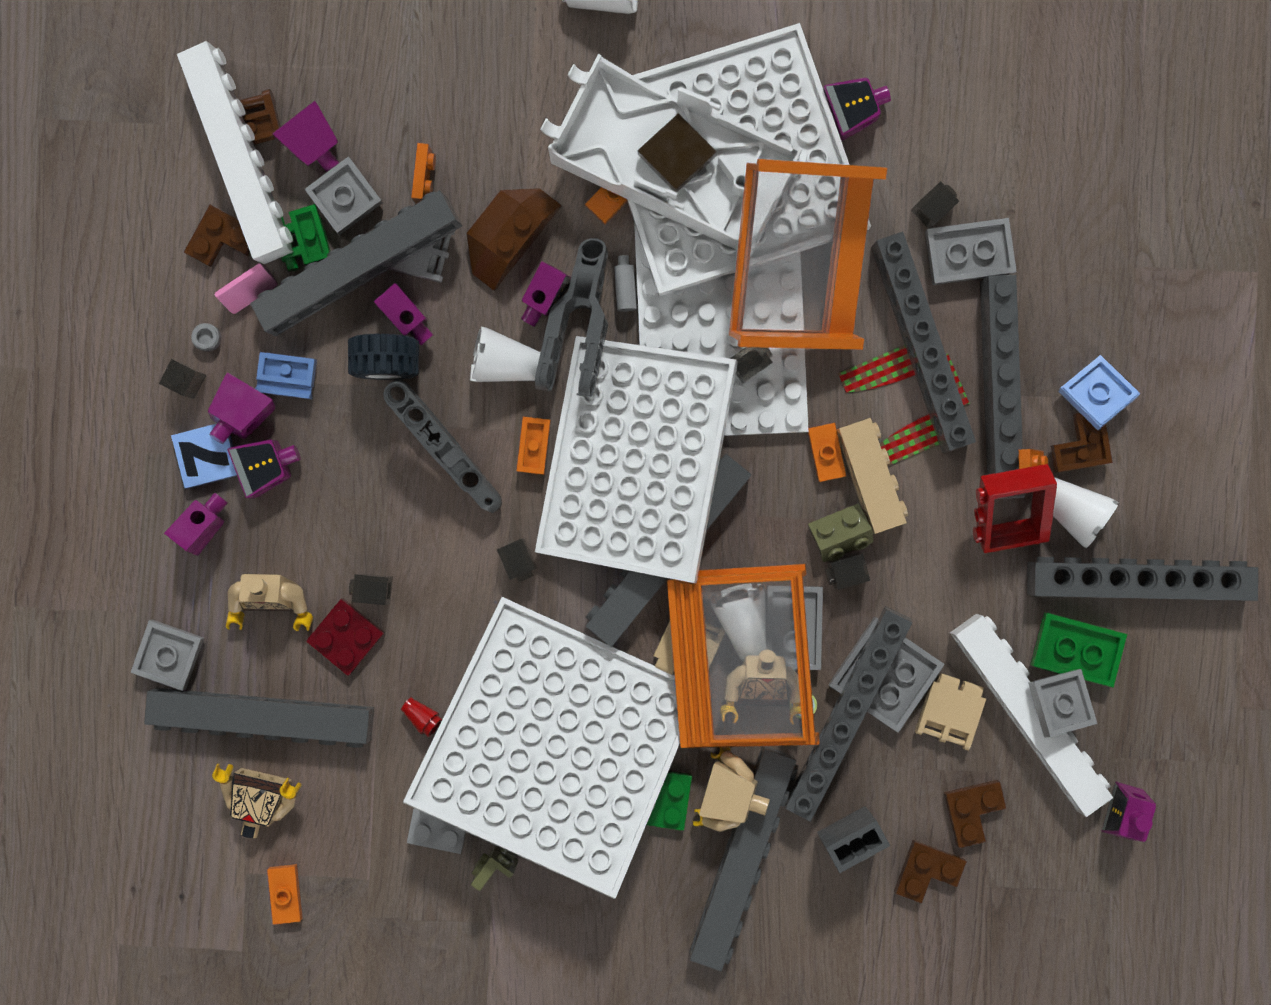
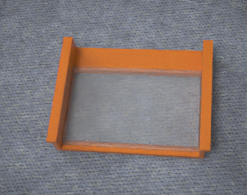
M757 159V163H747L729 336L738 340L739 347L863 350L864 338L853 334L873 180H886L887 168Z
M806 564L699 570L697 583L676 579L667 580L681 748L820 744L819 732H815L803 586V577L806 576Z

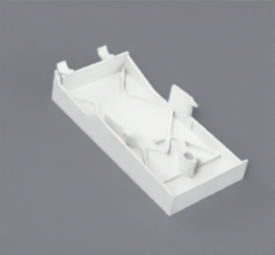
M600 54L597 55L589 72L581 71L574 64L572 65L568 77L580 84L581 87L562 125H554L548 119H545L540 129L542 133L554 139L553 143L548 146L551 164L738 250L747 163H757V159L798 161L802 148L796 150L712 111L713 108L719 111L721 105L712 102L707 97L682 87L678 89V99L657 90L604 59ZM679 113L717 151V156L676 193L638 155L637 150ZM759 171L750 250L751 257L792 173Z

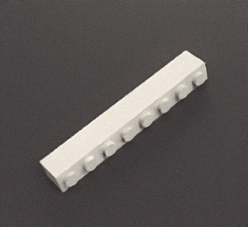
M205 41L178 53L179 62L253 260L266 264L294 252L291 246V242H293L292 235L288 228L284 227L281 219L283 211L272 195V191H274L273 184L269 177L264 174L262 168L264 160L252 142L255 140L254 133L243 120L242 116L245 115V109L240 100L236 99L233 91L236 89V85L230 74L226 72L224 65L227 62L223 52Z
M975 614L951 631V636L1077 812L1085 817L1089 816L1113 799V796L1108 791L1111 787L1101 774L1097 775L1092 768L1094 762L1085 751L1080 752L1075 744L1078 743V740L1071 731L1044 738L1028 684L1030 681L1027 676L1030 674L1027 668L1020 661L1016 662L1011 655L1013 653L1011 646L1005 639L1000 640L994 631L997 630L994 622L988 616L984 618L982 615Z

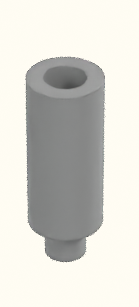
M628 255L618 256V265L614 266L617 311L637 310L634 265H629Z

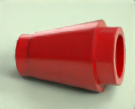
M412 697L401 708V711L421 735L431 736L442 722L438 712L414 700Z

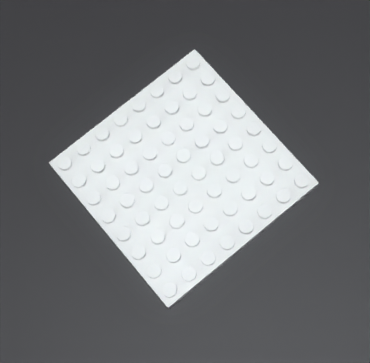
M800 23L633 75L649 86L677 99L679 87L711 99L712 102L721 105L719 111L714 108L712 111L796 150L802 148L799 162L850 165ZM792 174L752 257L750 256L749 268L832 242L840 177ZM627 199L659 296L736 271L738 250ZM868 219L867 230H869L870 227H871V224H870L869 219Z
M501 597L403 803L616 899L680 744L675 675L666 673L654 665Z

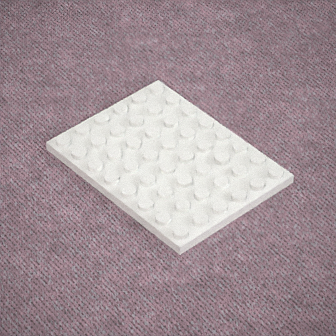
M634 223L640 345L736 359L738 361L724 436L809 432L805 348L738 346V340L729 336L735 272L659 296ZM800 252L748 269L742 329L804 330Z
M576 336L535 552L697 583L738 361L736 359L605 340L594 393L591 398L583 397L576 394L578 393L581 375L579 367L580 363L584 361L587 347L585 343L586 337Z

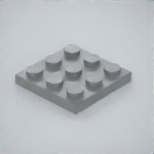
M876 617L872 619L828 684L840 694L878 621ZM905 637L867 712L899 733L945 664Z

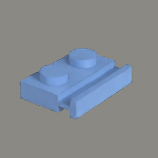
M260 352L256 378L257 387L255 389L265 394L312 399V387H314L317 360Z

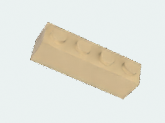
M871 418L837 429L839 443L861 508L872 528L873 534L907 523L905 519L908 516L907 508L904 502L898 499L896 493L899 490L898 482L894 474L890 475L887 465L890 464V459L886 449H881L878 440L881 438V433L877 423H872Z

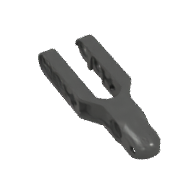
M590 238L580 244L569 290L550 308L535 375V388L537 390H552L569 314L576 309L586 308L592 312L585 339L587 346L585 357L579 367L581 375L576 395L591 398L594 393L608 329V322L599 304L604 284V270L608 251L605 243L600 239Z
M399 379L388 384L383 393L384 400L463 491L468 492L482 509L491 513L496 512L502 506L500 494L446 427L406 381ZM395 386L401 387L405 392V398L402 400L394 399L391 395V388ZM414 408L421 410L424 418L420 421H413L409 416V410ZM428 420L431 421V423H429L430 426H428L429 430L434 434L437 432L440 433L439 441H437L436 439H433L431 441L429 440L430 432L426 427L423 429V431L420 430L425 426ZM474 472L479 478L478 482L471 486L466 485L462 480L464 474ZM486 498L492 499L490 502L485 501Z

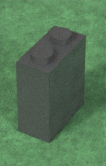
M865 806L817 832L839 873L890 846L877 820Z

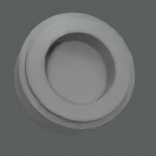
M202 323L194 328L191 339L196 348L210 352L219 347L222 336L217 327L208 323Z

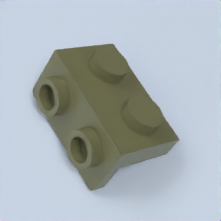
M859 503L808 523L809 530L820 551V557L823 562L838 560L848 552L865 549L869 544L873 543L872 528Z
M496 845L489 855L484 852L471 872L474 875L471 886L480 892L496 869L511 878L519 861L515 858L516 854Z

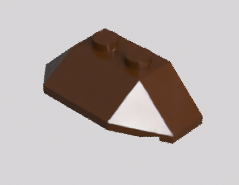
M540 188L500 190L467 232L472 274L495 291L562 205Z

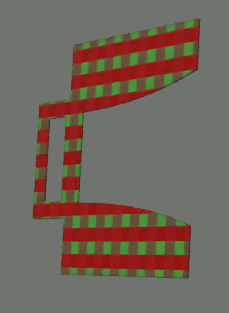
M903 345L840 372L838 375L846 393L892 384L914 376L915 373L906 347ZM946 354L964 406L970 404L951 359ZM928 414L898 430L882 441L880 446L881 449H886L890 459V464L887 466H890L934 447L939 442Z

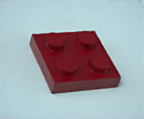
M341 598L306 642L349 676L385 632L344 598Z

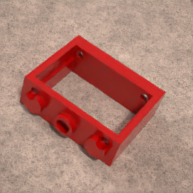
M1048 464L980 476V486L976 489L978 508L974 509L977 524L976 527H973V537L976 543H980L984 553L1050 541L1057 482ZM1033 492L1029 519L992 525L994 499Z

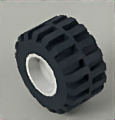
M363 334L349 338L348 374L356 378L373 380H402L416 377L419 375V341L410 336L396 334Z

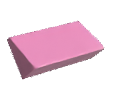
M258 263L216 291L214 295L231 313L236 314L258 299L257 296L260 293L272 290L278 284L268 268Z

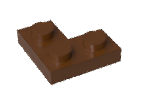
M209 205L184 250L185 254L209 267L213 265L223 244L248 256L250 250L239 220L212 205Z
M1081 413L1073 414L1077 441L1050 446L1055 473L1113 463L1106 424L1097 430Z
M994 780L944 792L956 846L963 848L986 842L980 815L1006 809L1000 781Z
M912 840L894 892L897 895L922 903L931 878L958 887L967 861L959 856Z

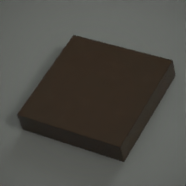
M679 113L637 150L638 155L676 193L717 156V151Z

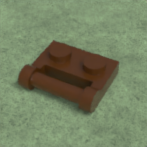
M271 89L262 91L260 95L240 100L245 110L265 105L266 110L242 116L245 123L250 126L254 133L255 140L252 141L253 144L256 145L276 139L272 133L281 126Z

